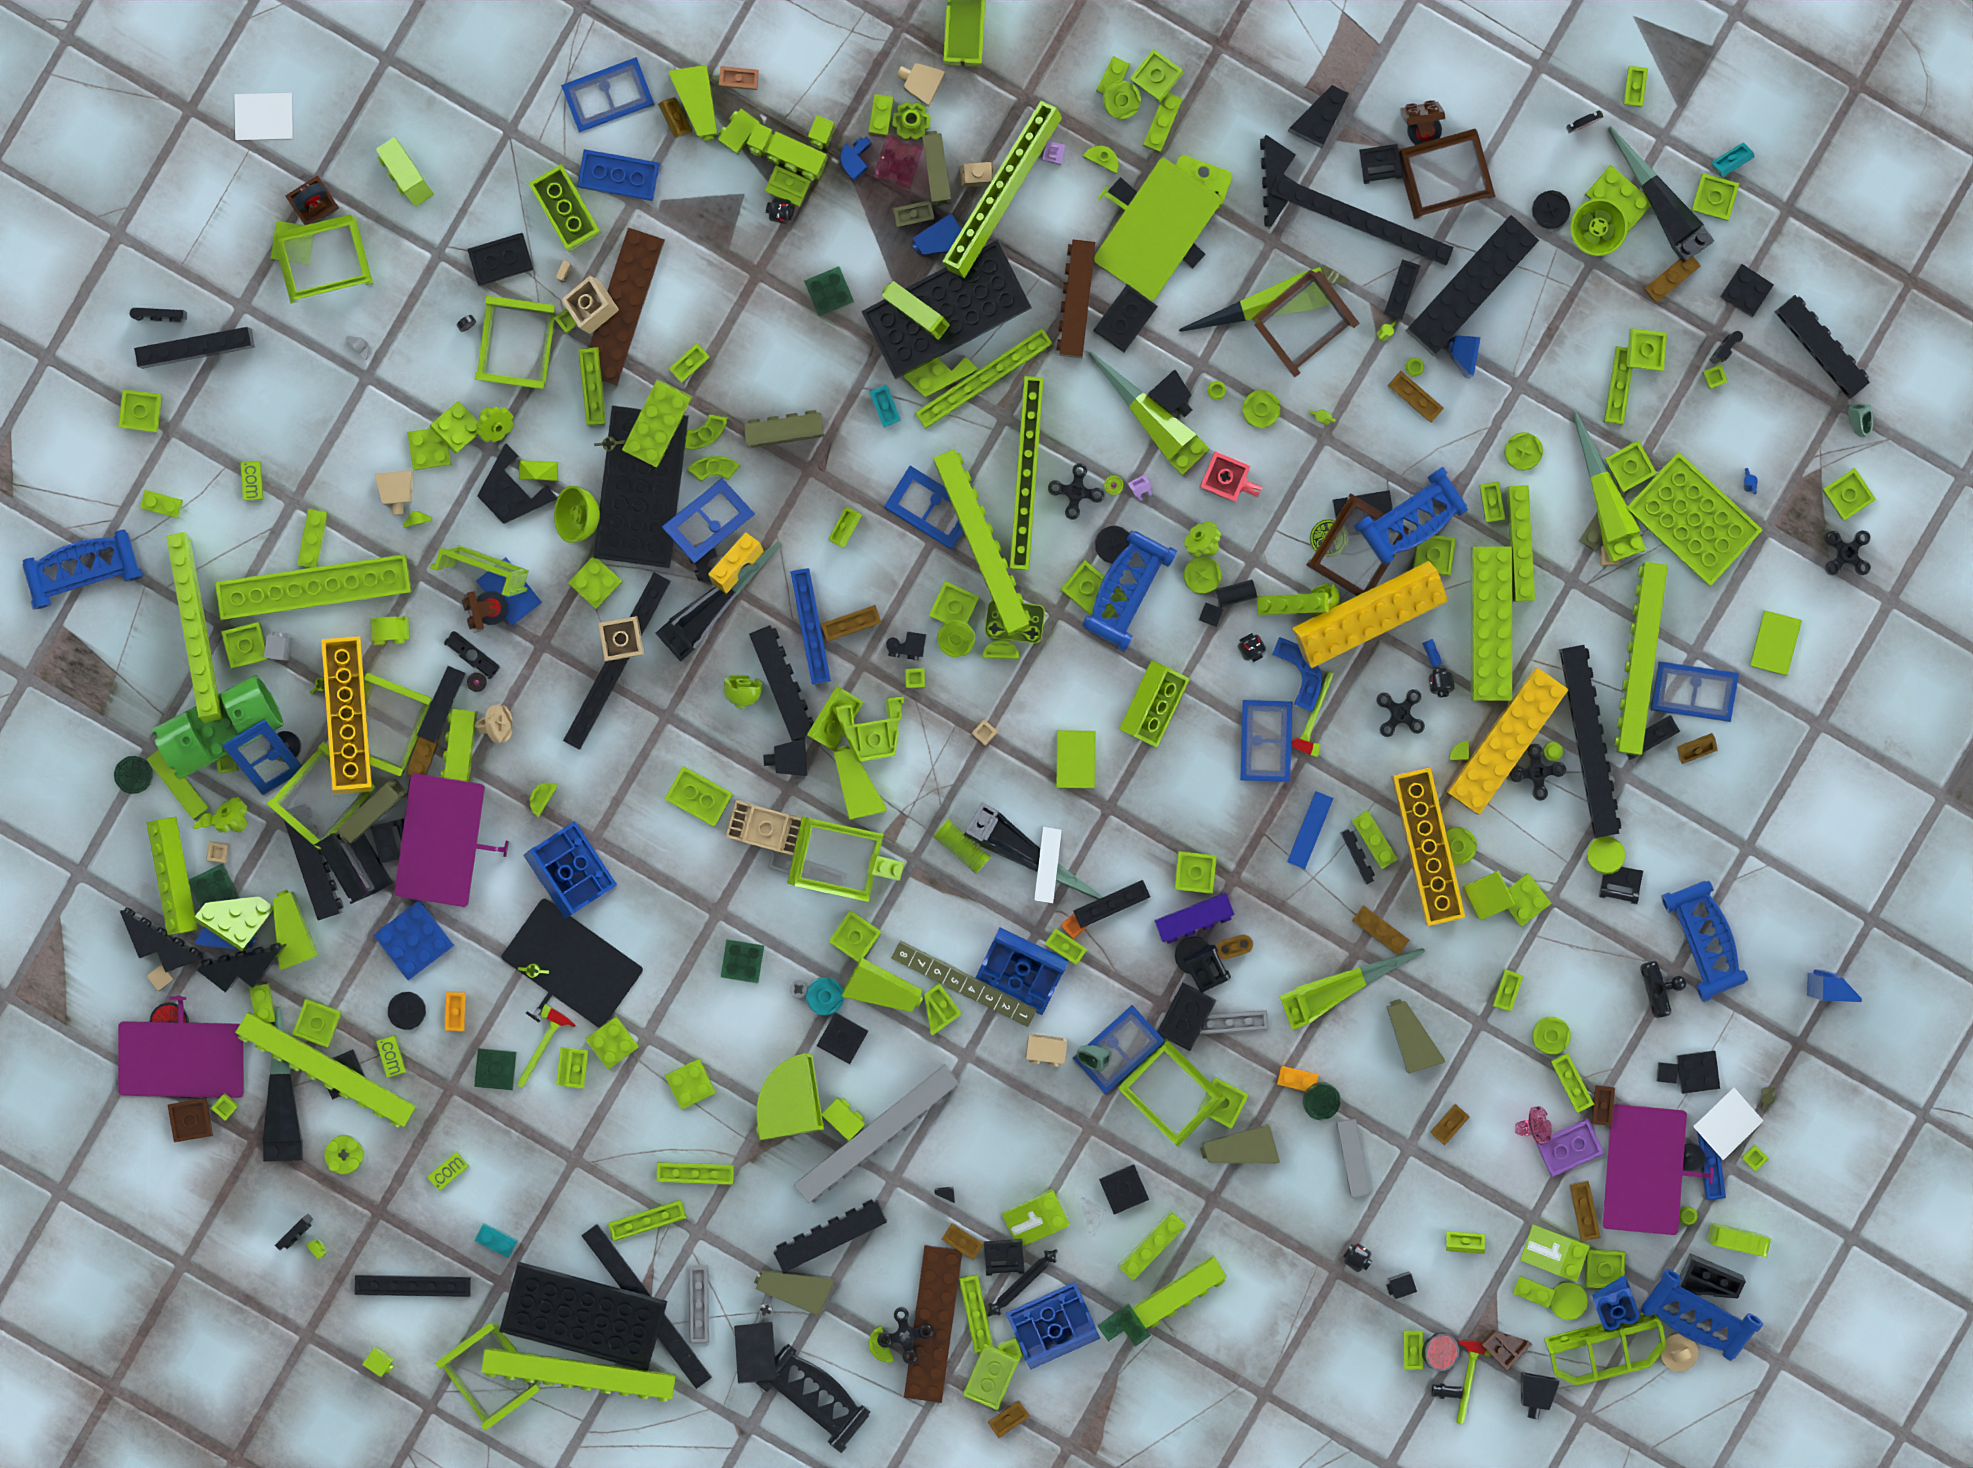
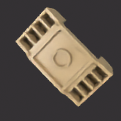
M736 800L726 837L793 856L801 817Z

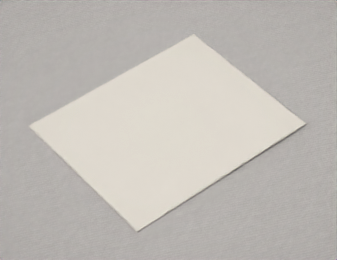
M292 93L234 94L235 140L293 139Z
M1733 1088L1693 1127L1724 1160L1763 1122V1119L1739 1092Z

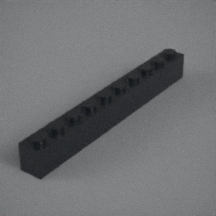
M1585 645L1559 649L1566 688L1569 689L1567 695L1593 835L1595 838L1620 834L1621 821L1620 818L1616 817L1615 810H1618L1616 799H1613L1612 796L1614 784L1612 780H1609L1608 774L1611 772L1609 761H1606L1605 758L1607 746L1605 742H1602L1601 735H1604L1602 723L1599 724L1598 720L1600 708L1598 704H1595L1594 697H1597L1595 686H1592L1591 683L1593 671L1592 667H1588L1587 660L1590 659L1589 650L1585 648Z

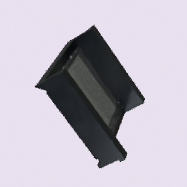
M332 833L314 844L321 847L320 851L348 899H351L350 904L369 897L393 884L364 833L352 843L345 842L339 834L335 835V833Z

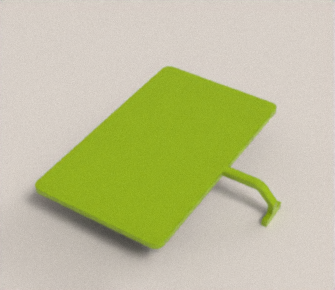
M1161 158L1129 206L1106 192L1109 188L1107 185L1098 197L1099 201L1103 196L1107 197L1123 208L1125 212L1095 254L1094 262L1151 301L1157 298L1222 202L1221 196L1166 158Z

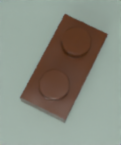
M1595 1085L1592 1124L1612 1126L1615 1087Z

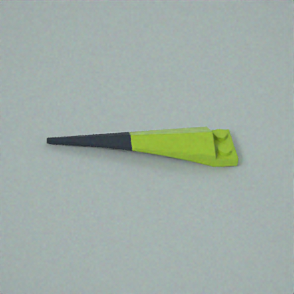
M1321 267L1312 270L1316 273L1318 271L1322 272ZM1308 271L1295 275L1182 327L1179 331L1183 332L1252 320L1256 314ZM1312 282L1273 316L1311 311L1331 304L1315 282Z

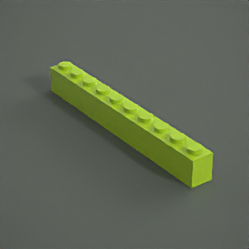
M1040 101L945 256L943 263L949 271L963 278L967 275L1061 121L1062 116L1056 107Z
M1024 376L1010 569L1029 571L1044 377Z
M955 449L933 457V462L1007 635L1009 636L1028 628L1031 617L1027 610H1023L1021 604L1024 601L1020 592L1016 593L1014 589L1016 582L1012 575H1008L1006 569L1009 566L1005 557L1001 558L999 554L1001 547L998 540H993L991 535L994 533L990 522L986 523L984 519L986 512L983 505H978L976 499L979 496L975 487L971 488L969 482L972 480L968 470L964 471L961 465L964 463L961 454L956 453Z
M185 531L167 535L168 550L198 717L204 723L223 719L191 539Z
M1645 561L1638 568L1640 584L1636 585L1635 596H1638L1637 604L1634 603L1632 610L1635 620L1630 625L1632 641H1629L1627 646V653H1630L1629 661L1626 660L1624 671L1627 672V677L1623 679L1622 691L1625 692L1624 698L1620 699L1619 710H1622L1621 717H1618L1616 726L1619 729V735L1615 736L1614 748H1617V753L1642 755L1668 565Z
M250 1012L246 1013L235 1032L239 1034L238 1038L246 1043L249 1041L255 1043V1048L264 1053L266 1050L273 1053L271 1057L280 1062L282 1060L289 1062L288 1066L296 1071L300 1069L305 1071V1076L314 1081L316 1079L323 1081L322 1085L330 1090H333V1088L339 1090L340 1096L348 1100L350 1097L355 1099L358 1106L364 1109L367 1107L373 1109L374 1115L382 1119L384 1116L389 1118V1123L398 1128L400 1126L405 1127L416 1108V1105Z
M488 1347L484 1350L481 1370L487 1377L503 1375L504 1379L516 1380L517 1377L524 1378V1382L535 1383V1380L543 1381L542 1384L554 1386V1383L562 1384L561 1387L573 1388L574 1385L581 1386V1390L592 1391V1388L600 1389L601 1393L606 1394L616 1391L621 1396L637 1394L638 1398L649 1399V1396L657 1397V1401L668 1402V1399L673 1398L676 1374Z

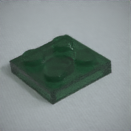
M839 266L804 280L819 317L854 303Z
M224 863L188 880L201 908L208 902L240 898Z
M727 939L720 977L759 983L765 945Z
M478 1048L474 1087L513 1090L517 1052Z

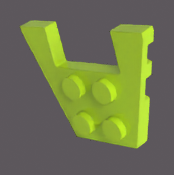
M965 357L951 371L939 358H936L903 377L926 398L965 376L976 372L978 368Z
M904 696L885 699L887 719L854 724L852 705L833 707V711L857 762L895 756L899 735L898 725L902 716L901 706L904 703Z

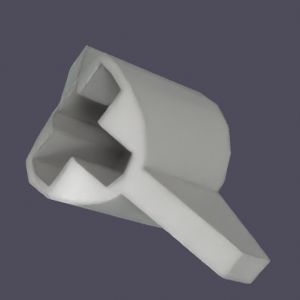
M347 336L345 339L364 360H367V341L362 337Z
M770 1296L768 1302L760 1305L759 1313L761 1317L758 1323H761L764 1317L771 1315L773 1308L770 1303L773 1296Z

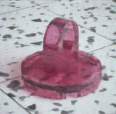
M1541 1106L1532 1107L1529 1111V1120L1520 1121L1515 1124V1133L1520 1136L1532 1135L1537 1144H1547L1552 1136L1551 1122L1546 1120V1110Z

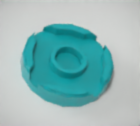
M817 978L807 988L805 995L806 1003L816 1014L832 1015L843 1004V989L832 978Z

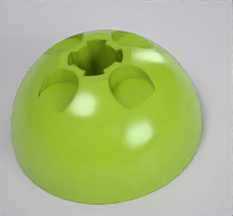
M1596 198L1586 201L1577 208L1571 220L1570 230L1575 244L1582 251L1594 256H1603L1616 251L1623 244L1628 232V221L1624 211L1618 204L1608 199Z
M568 486L559 494L555 504V527L558 535L565 542L576 543L585 540L593 534L598 526L600 509L596 499L589 491L578 486Z

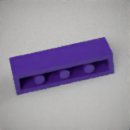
M1223 893L1155 919L1154 922L1162 942L1170 944L1178 941L1177 937L1181 935L1188 937L1196 934L1195 930L1203 928V930L1214 927L1213 923L1217 921L1221 923L1232 920L1231 916L1235 914L1227 893Z

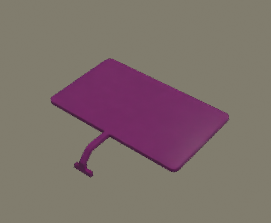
M413 774L411 776L394 891L396 896L465 907L469 903L476 849L504 852L503 857H507L509 844L507 840L504 847L477 844L485 786L483 784L422 774Z
M182 996L169 997V1000H178V1022L122 1021L119 1023L118 1092L120 1095L221 1097L226 1093L230 1098H240L243 1096L244 1041L238 1038L239 1034L235 1033L240 1024L184 1022L183 1000H186V997Z
M1613 1105L1603 1211V1227L1605 1229L1676 1235L1679 1227L1682 1176L1710 1178L1709 1184H1712L1714 1169L1710 1167V1173L1683 1171L1687 1113L1684 1110Z

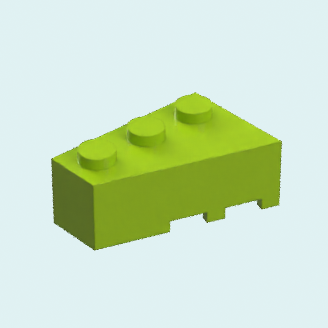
M393 137L376 149L380 155L377 157L378 161L383 167L387 166L389 170L386 173L390 179L397 181L398 185H396L399 193L402 196L405 194L415 207L434 195L396 137Z

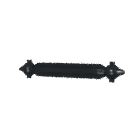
M1045 1250V1257L1039 1259L997 1299L996 1304H988L989 1311L987 1316L1001 1315L1000 1308L1006 1307L1047 1268L1049 1262L1055 1263L1057 1261L1056 1254L1058 1250Z

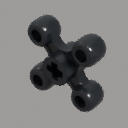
M1077 463L1073 466L1072 473L1074 479L1071 484L1064 485L1060 481L1053 480L1048 485V491L1051 495L1064 494L1069 498L1070 503L1065 510V515L1070 520H1075L1079 517V502L1082 499L1088 498L1095 503H1099L1105 497V493L1101 488L1088 489L1083 485V478L1087 474V467L1082 463ZM1079 467L1082 468L1083 473L1078 474L1076 472V469ZM1058 485L1059 490L1053 491L1052 486ZM1073 487L1081 489L1079 492L1080 496L1071 494ZM1094 492H1099L1100 498L1096 499L1093 496ZM1069 510H1076V515L1071 516Z
M1865 530L1858 531L1851 543L1843 542L1837 531L1826 533L1824 538L1826 544L1835 547L1837 550V557L1825 565V572L1828 575L1834 576L1839 574L1842 565L1845 563L1852 564L1858 575H1867L1870 572V563L1858 556L1859 548L1870 542L1871 536L1869 532ZM1831 535L1835 537L1834 542L1830 539ZM1861 535H1864V537H1865V540H1864V541H1861V539H1860V536H1861ZM1846 550L1851 551V555L1848 558L1847 555H1844ZM1862 564L1865 566L1864 571L1860 568ZM1831 565L1835 566V571L1831 570Z
M1417 689L1409 690L1402 703H1395L1390 694L1382 692L1377 696V704L1380 707L1387 708L1391 714L1390 719L1380 726L1379 731L1382 736L1391 737L1399 723L1407 724L1410 731L1414 734L1423 732L1425 729L1424 722L1414 718L1410 713L1411 707L1421 700V693ZM1412 693H1415L1417 695V698L1415 700L1411 699ZM1383 696L1387 698L1385 704L1381 702ZM1399 708L1405 710V715H1402L1401 719L1399 716H1396ZM1415 723L1420 724V728L1418 730L1414 728ZM1386 726L1390 727L1389 733H1386L1384 731V728Z
M1531 744L1527 748V755L1531 759L1530 766L1527 769L1513 768L1509 773V779L1517 783L1526 778L1531 779L1534 783L1532 795L1536 800L1542 801L1548 796V790L1544 786L1545 778L1549 775L1555 777L1563 776L1566 773V766L1561 762L1545 766L1541 762L1542 747L1538 744ZM1533 748H1536L1538 751L1536 755L1532 753ZM1557 766L1561 767L1560 773H1557L1555 770ZM1534 768H1535V769H1539V768L1541 769V770L1539 771V772L1541 773V776H1537V775H1536V777L1534 776V775H1535V771H1533ZM1516 771L1519 772L1518 778L1514 777V772ZM1540 789L1543 791V795L1541 797L1537 795V792Z
M898 1307L894 1311V1319L899 1325L898 1330L894 1333H880L877 1342L883 1348H887L893 1343L901 1344L904 1349L903 1361L907 1364H913L918 1358V1354L913 1348V1341L917 1338H931L934 1328L929 1323H924L918 1328L910 1327L908 1324V1310L904 1307ZM898 1312H903L905 1316L900 1318ZM928 1328L930 1333L924 1334L923 1329ZM908 1331L911 1338L902 1339L903 1335L900 1333ZM882 1337H887V1338H888V1342H887V1343L882 1342V1339H881V1338H882ZM907 1354H913L914 1358L908 1359Z

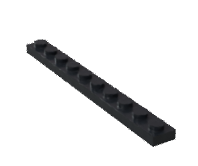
M1276 176L1270 191V195L1445 266L1448 264L1454 248L1280 176Z
M655 572L652 574L630 617H638L641 636L671 583L670 580ZM630 657L604 663L563 739L564 742L581 750Z
M598 1223L581 1235L621 1289L652 1297ZM664 1313L657 1338L697 1389L711 1379L712 1376Z

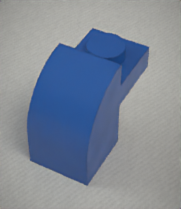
M867 136L864 139L860 137L853 144V149L846 144L841 151L842 167L853 181L868 169L867 165L859 157L872 145Z

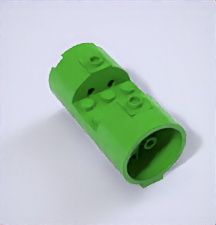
M254 675L219 694L223 719L204 723L198 717L197 706L152 729V733L154 735L157 734L158 738L155 739V743L169 768L176 770L174 775L179 780L228 755L222 745L264 719L273 730L284 725L277 703L258 675ZM263 734L258 735L257 737L253 738L252 740H250V741H248L247 743L243 744L242 746L238 747V749H240V748H242V747L248 745L249 743H251V742H253V741H255V740H257V739L263 737L264 735H263Z

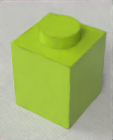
M375 1346L362 1365L379 1377H382L384 1374L388 1375L394 1367L391 1364L394 1358Z

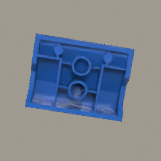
M575 821L523 855L565 919L617 885Z
M999 927L975 978L1036 1008V1013L1043 1015L1069 960Z
M1076 1282L1006 1312L1030 1370L1101 1339Z

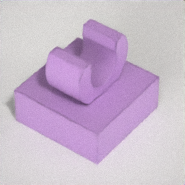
M1048 141L1045 145L1042 160L1061 165L1065 145Z
M1145 474L1128 483L1131 491L1139 500H1143L1141 494L1145 492L1149 496L1152 495L1150 490L1152 486Z

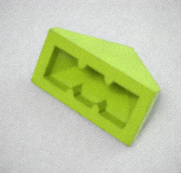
M519 461V480L558 481V462Z

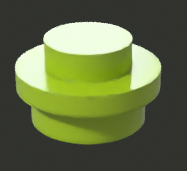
M1410 358L1405 364V371L1408 375L1417 377L1423 373L1424 363L1419 358Z
M1221 381L1211 382L1207 388L1208 396L1213 400L1222 399L1226 394L1224 383Z
M1549 742L1545 745L1543 753L1548 760L1556 761L1561 758L1563 749L1559 743Z
M1685 1206L1680 1209L1679 1221L1683 1225L1690 1226L1697 1221L1698 1214L1694 1208Z

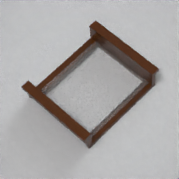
M1476 128L1403 148L1399 152L1402 178L1414 220L1437 211L1484 198L1496 197Z
M1309 270L1252 318L1256 323L1254 326L1293 377L1301 373L1298 370L1299 366L1347 326L1355 328L1360 324L1322 272L1318 271L1316 273L1312 270Z
M1350 493L1342 510L1306 565L1358 596L1376 587L1390 563L1387 565L1381 563L1361 532H1357L1354 528V525L1369 515L1373 521H1376L1385 514ZM1403 525L1404 533L1408 535L1409 528ZM1388 529L1390 544L1395 545L1397 540H1402L1401 534Z

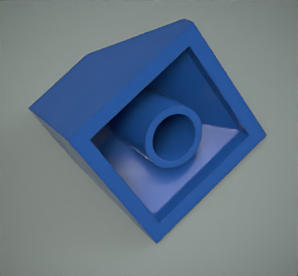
M1455 335L1453 340L1450 339L1448 351H1451L1450 357L1464 377L1470 379L1474 376L1481 337Z

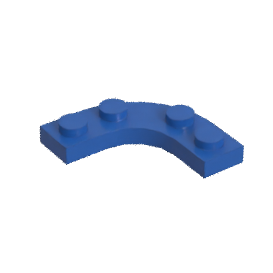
M1279 637L1272 655L1286 660L1298 668L1302 681L1294 705L1312 712L1322 685L1319 665L1311 668L1303 659L1297 643Z

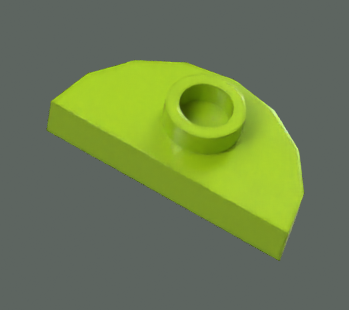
M1102 145L1094 146L1083 155L1084 158L1117 174L1119 168L1118 158L1109 147Z
M1001 639L988 644L983 651L982 658L1020 659V655L1014 644Z
M552 782L543 783L532 791L529 798L530 807L538 818L558 788V784Z
M880 1325L870 1335L868 1342L870 1352L879 1361L885 1363L894 1362L890 1348H883L877 1342L879 1334L883 1332ZM882 1337V1342L887 1343L886 1337Z

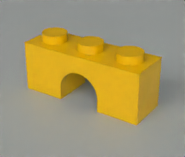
M745 532L709 572L708 576L712 584L727 594L739 580L738 573L746 563L752 566L764 552L760 542Z

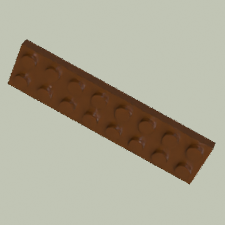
M632 228L627 229L607 290L619 311L594 331L589 348L598 347L602 381L618 386L665 239Z
M930 1245L924 1246L913 1328L929 1323L933 1326L934 1333L929 1339L917 1338L913 1341V1348L917 1352L918 1358L915 1363L908 1364L904 1398L942 1403L962 1253L957 1249ZM924 1328L923 1333L929 1334L930 1330L928 1328ZM910 1353L909 1359H913L914 1356Z

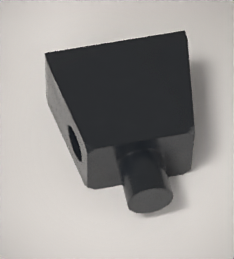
M1176 370L1172 371L1147 394L1148 397L1170 414L1178 410L1185 418L1193 411L1186 403L1191 394Z
M805 739L774 746V754L763 755L764 766L775 765L776 773L808 776Z
M1521 1372V1404L1529 1407L1528 1418L1539 1419L1541 1409L1550 1410L1560 1383L1557 1378Z

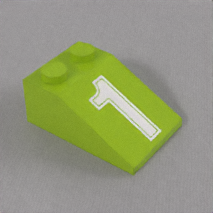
M1054 1189L1048 1190L1001 1213L1013 1239H1022L1023 1246L1070 1226V1222Z
M1532 1224L1520 1261L1577 1282L1590 1246L1585 1242Z

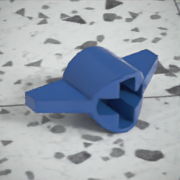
M1745 468L1744 490L1757 494L1758 479L1756 476L1750 475L1748 468Z

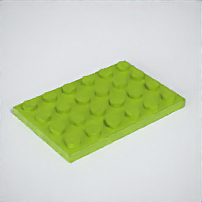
M1677 452L1627 506V509L1638 521L1708 586H1711L1763 530L1680 452Z

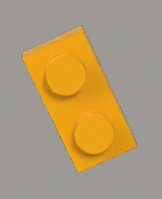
M446 992L445 1031H465L466 992Z
M1281 1065L1277 1085L1309 1092L1317 1085L1319 1074Z

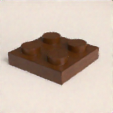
M207 1098L167 1105L174 1143L213 1136Z

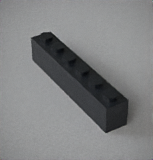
M1792 296L1774 311L1775 314L1848 399L1854 397L1870 383L1868 380L1869 376L1863 369H1858L1855 365L1856 361L1851 355H1846L1843 351V345L1838 340L1834 341L1830 336V330L1825 325L1822 326L1817 321L1819 320L1818 316L1805 307V301L1800 296Z
M243 327L136 347L134 351L137 367L144 369L255 348L252 329Z
M771 625L749 633L791 740L806 736L814 721L812 717L808 718L806 710H808L805 699H800L798 693L801 692L798 682H794L791 675L794 674L790 663L786 664L784 659L787 656L783 645L779 647L777 639L780 637L777 629H772Z
M302 804L286 810L316 837L319 836L317 826L313 825L311 821L313 814L310 807ZM284 820L317 920L319 921L342 913L341 909L344 908L343 902L340 897L337 898L335 892L338 890L334 879L331 880L329 874L331 868L327 861L325 862L322 852Z
M870 1199L862 1203L863 1207L857 1210L855 1207L847 1210L845 1216L841 1218L835 1216L829 1219V1224L821 1227L819 1224L811 1228V1232L806 1235L800 1233L794 1236V1241L788 1244L784 1241L776 1245L777 1249L773 1253L783 1273L887 1223V1218L878 1200L873 1202Z

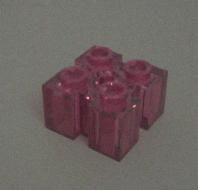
M887 134L874 177L885 181L892 178L896 180L895 184L910 189L924 146L911 141L907 145L901 143L902 138Z

